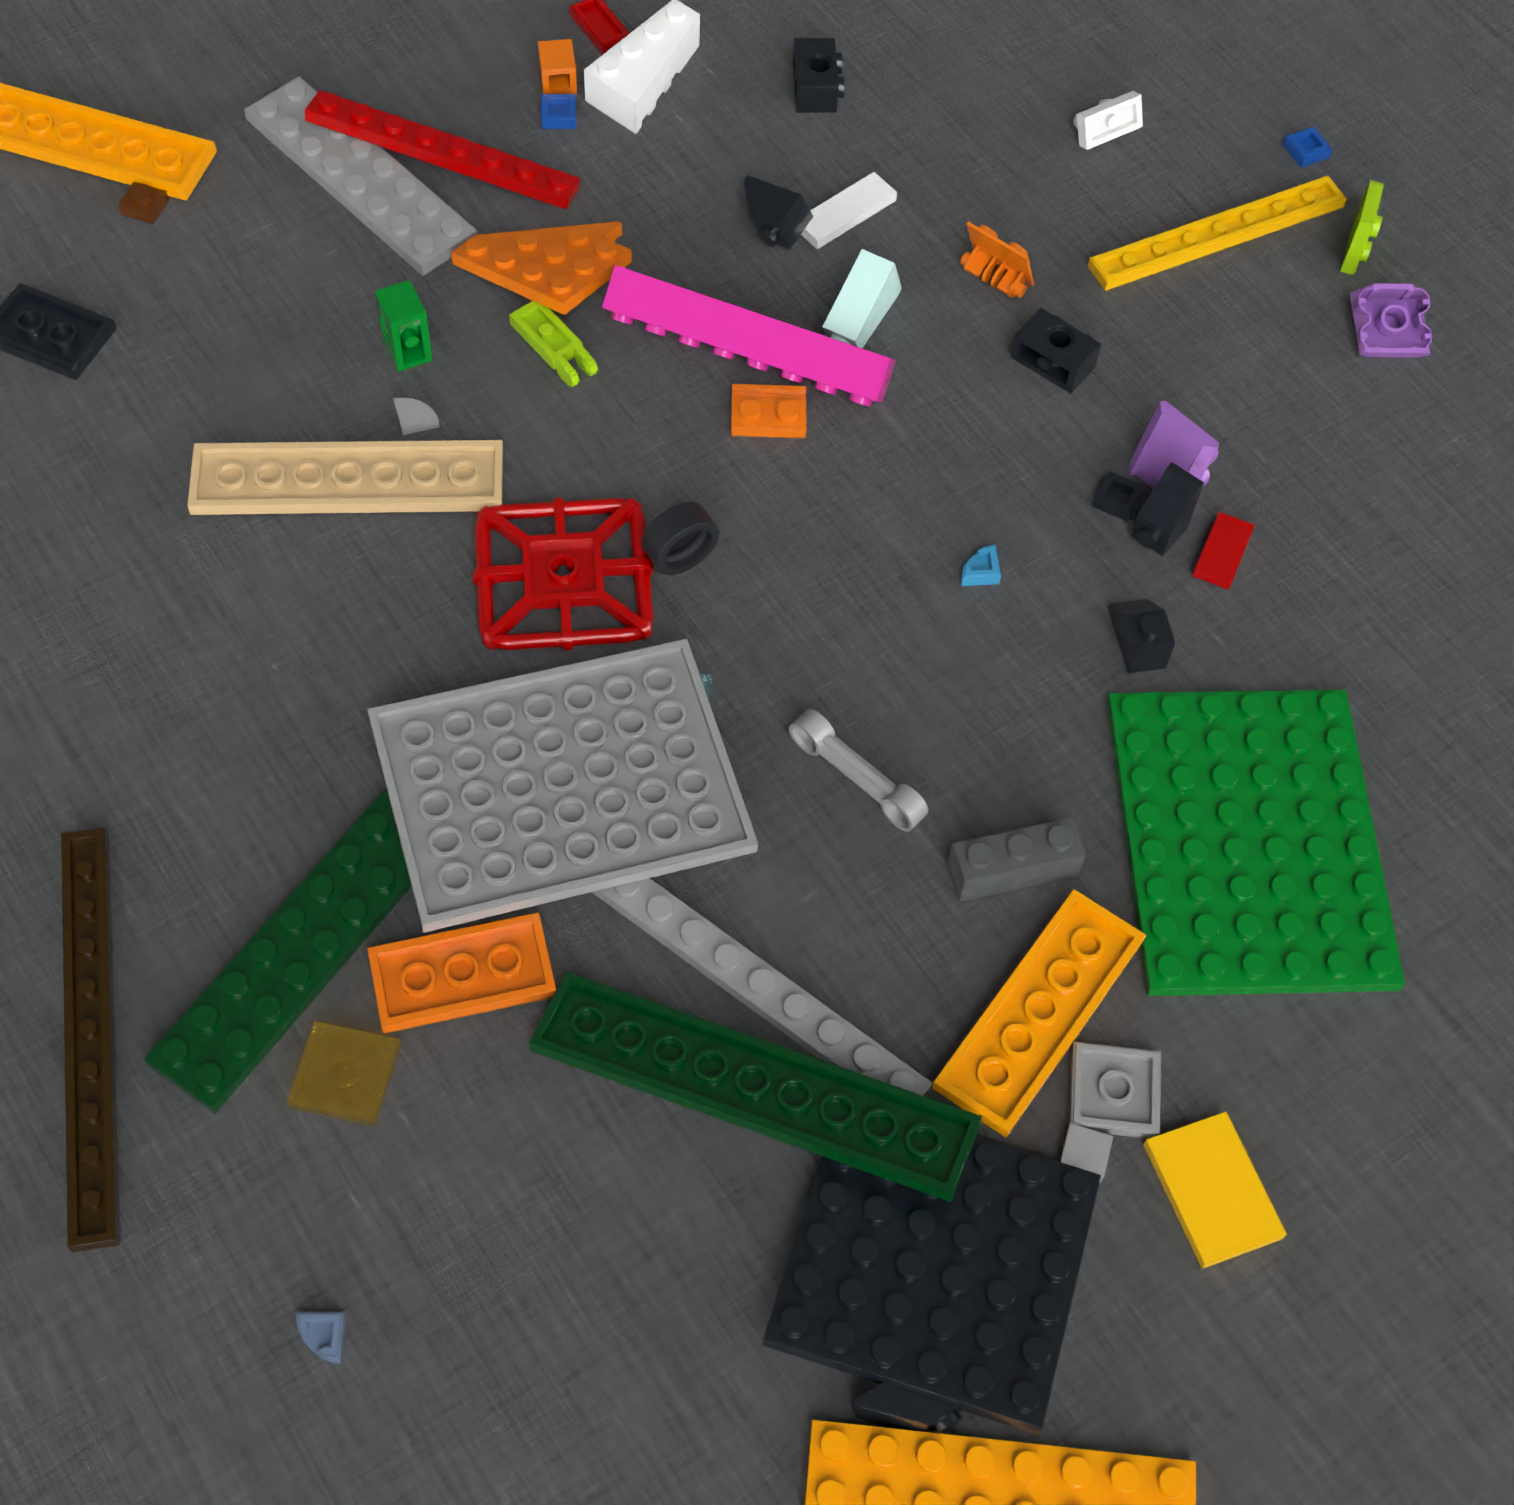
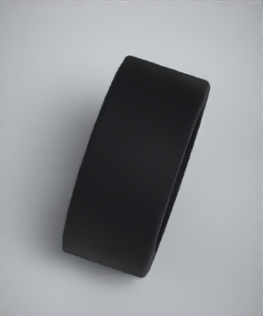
M695 502L680 503L657 516L647 527L642 537V548L661 574H680L695 567L713 551L719 540L720 530L701 504Z

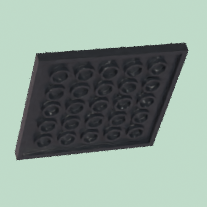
M976 1136L953 1200L949 1202L821 1156L762 1345L879 1384L887 1382L958 1405L956 1409L1040 1435L1044 1425L1101 1175L1062 1163L1058 1160Z

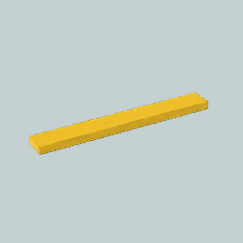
M1327 175L1090 257L1088 268L1104 291L1338 210L1344 207L1347 198Z

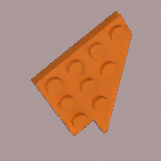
M614 221L474 235L453 250L451 256L453 265L566 315L611 279L615 265L624 268L632 262V250L614 242L623 235L622 223Z

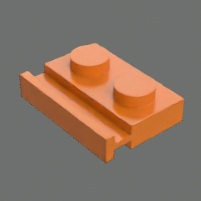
M732 384L731 436L806 438V386Z

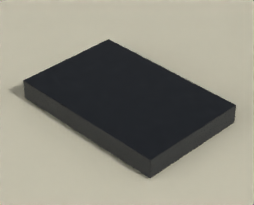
M21 283L17 285L0 306V350L73 380H77L117 329L113 319Z

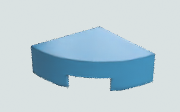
M996 545L980 548L965 563L961 575V586L994 585L1000 583L1001 573Z

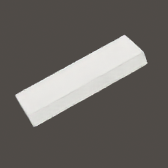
M873 172L810 210L813 218L801 235L816 249H819L895 202L897 191Z

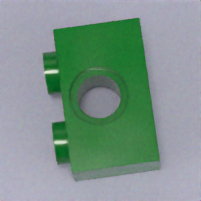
M407 280L374 291L382 341L397 371H404L433 361L426 311L411 281Z

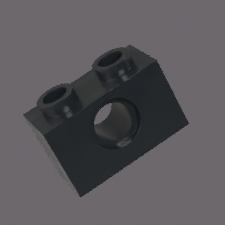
M794 38L792 66L796 113H836L838 98H844V77H838V74L842 73V53H836L835 38Z
M1040 307L1016 333L1011 358L1071 394L1095 368L1101 343Z

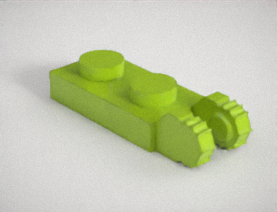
M532 301L509 314L510 325L553 370H557L560 378L569 387H574L580 381L578 373L568 362L569 360L575 358L579 368L590 377L599 370L595 360L583 347V343L548 307Z

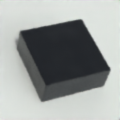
M1109 471L1094 498L1092 507L1127 522L1142 494L1144 485Z

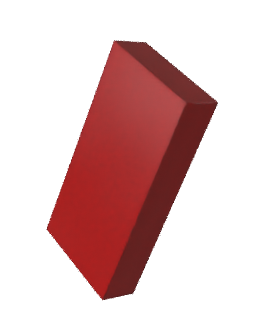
M583 0L569 6L572 19L602 55L630 34L603 0Z
M1219 512L1192 576L1229 590L1255 525Z

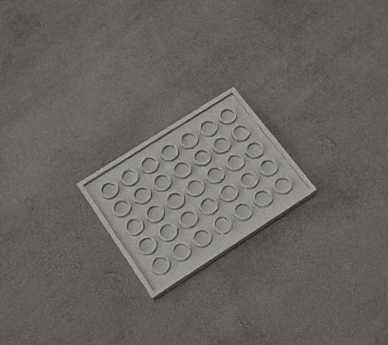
M687 639L367 709L423 933L755 853L758 850V841Z

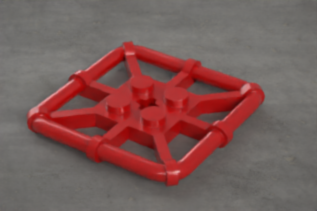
M555 497L553 502L484 506L477 512L478 518L475 525L476 569L472 575L473 583L477 586L478 627L482 637V644L488 649L519 650L563 647V651L573 650V646L645 641L652 634L651 628L654 616L650 576L654 570L653 562L642 548V537L646 531V523L641 510V503L634 498H629L628 500L607 498L564 501L563 497ZM612 514L593 532L566 533L565 516ZM555 517L556 534L527 535L507 519ZM626 522H630L633 558L602 560L601 545ZM494 529L522 550L523 564L492 566L490 530ZM561 565H566L568 571H572L565 576L554 573L559 570ZM631 575L635 578L637 614L604 591L603 577ZM524 581L525 595L494 623L493 585L501 582ZM599 606L626 627L572 631L570 607ZM533 609H561L562 631L507 634Z

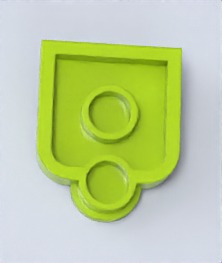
M1369 180L1365 187L1351 228L1340 272L1354 275L1359 261L1366 263L1372 247V242L1368 241L1369 236L1376 238L1383 216L1377 215L1384 188V183Z

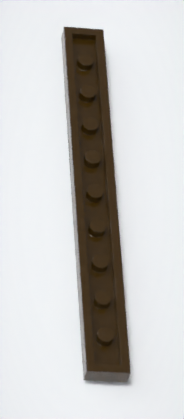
M105 828L61 833L68 1248L72 1253L120 1245L109 836Z

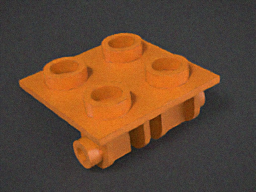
M968 221L966 225L973 251L972 253L966 251L960 260V264L964 266V271L979 279L982 276L981 280L985 283L991 279V287L997 288V290L1010 298L1016 296L1020 299L1027 289V286L1024 285L1025 283L1031 287L1035 285L1027 251L1017 243L1010 242L1008 245L998 239V235L991 228L982 224L978 227Z

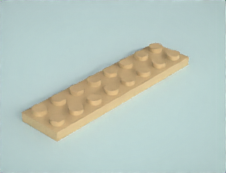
M503 441L194 443L187 506L190 515L479 511L484 506L502 505Z

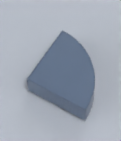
M296 1312L297 1328L307 1348L314 1355L325 1361L342 1364L346 1320L344 1312Z

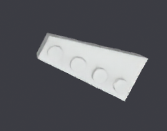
M678 0L670 1L584 69L585 101L637 134L642 127L644 117L652 113L662 92H667L674 75L682 71L699 47L700 14Z

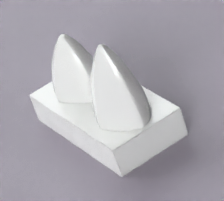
M1131 91L1114 99H1103L1097 106L1077 113L1073 123L1078 129L1079 146L1088 150L1143 127L1141 94Z

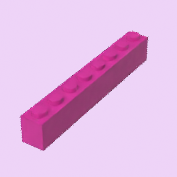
M617 265L614 266L602 308L613 311L611 318L632 325L633 319H637L646 323L644 329L646 331L664 337L667 330L680 334L678 341L699 348L700 343L704 342L714 346L713 354L733 360L735 353L748 358L746 362L748 366L766 372L769 365L782 369L780 376L798 383L802 382L803 377L817 381L815 389L836 395L837 389L851 393L850 401L870 407L872 400L883 402L896 363L895 359Z

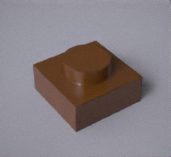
M133 182L118 206L121 215L154 224L170 199L166 190Z

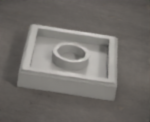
M1074 1041L1071 1046L1069 1124L1111 1135L1147 1139L1160 1135L1161 1051Z

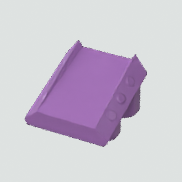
M1373 283L1349 293L1360 355L1382 358H1419L1431 355L1432 331L1426 325L1424 314L1430 307V296L1425 290L1417 288L1413 284Z
M1160 401L1130 460L1129 475H1136L1154 489L1166 468L1173 462L1203 481L1205 485L1210 478L1207 468L1217 459L1219 453V442L1167 401Z

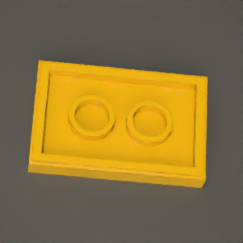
M1227 1112L1152 1137L1143 1144L1201 1269L1280 1241L1287 1235Z

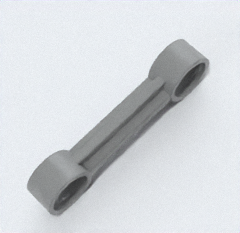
M807 709L789 726V733L792 739L804 752L812 756L820 754L881 804L883 813L897 828L909 832L928 814V806L916 790L906 784L895 785L837 738L831 724L819 712Z

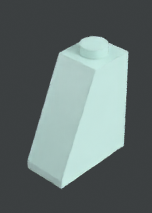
M864 249L861 250L822 326L827 337L859 348L864 347L902 289L894 262Z

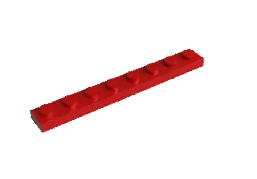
M319 90L305 108V121L566 210L580 188L581 178L567 174L564 171L546 167L531 160L502 152L496 148L484 146L466 138L437 130L431 126L422 125L333 93Z

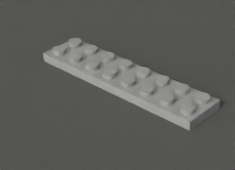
M301 77L295 78L244 109L246 120L422 276L452 258L451 252L472 236L477 235V230L380 146L305 121V108L317 94V91Z

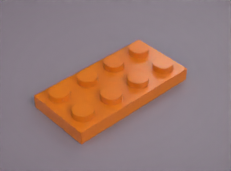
M539 912L367 948L383 1034L553 998L556 992Z

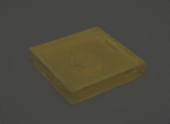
M314 1021L287 1100L288 1107L376 1127L400 1052V1039Z

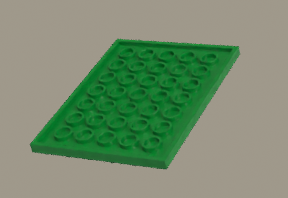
M1347 690L1109 693L1107 708L1137 927L1139 931L1146 934L1140 949L1147 996L1401 991L1405 985Z

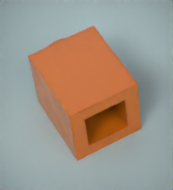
M572 39L538 41L539 70L543 94H577L576 65Z

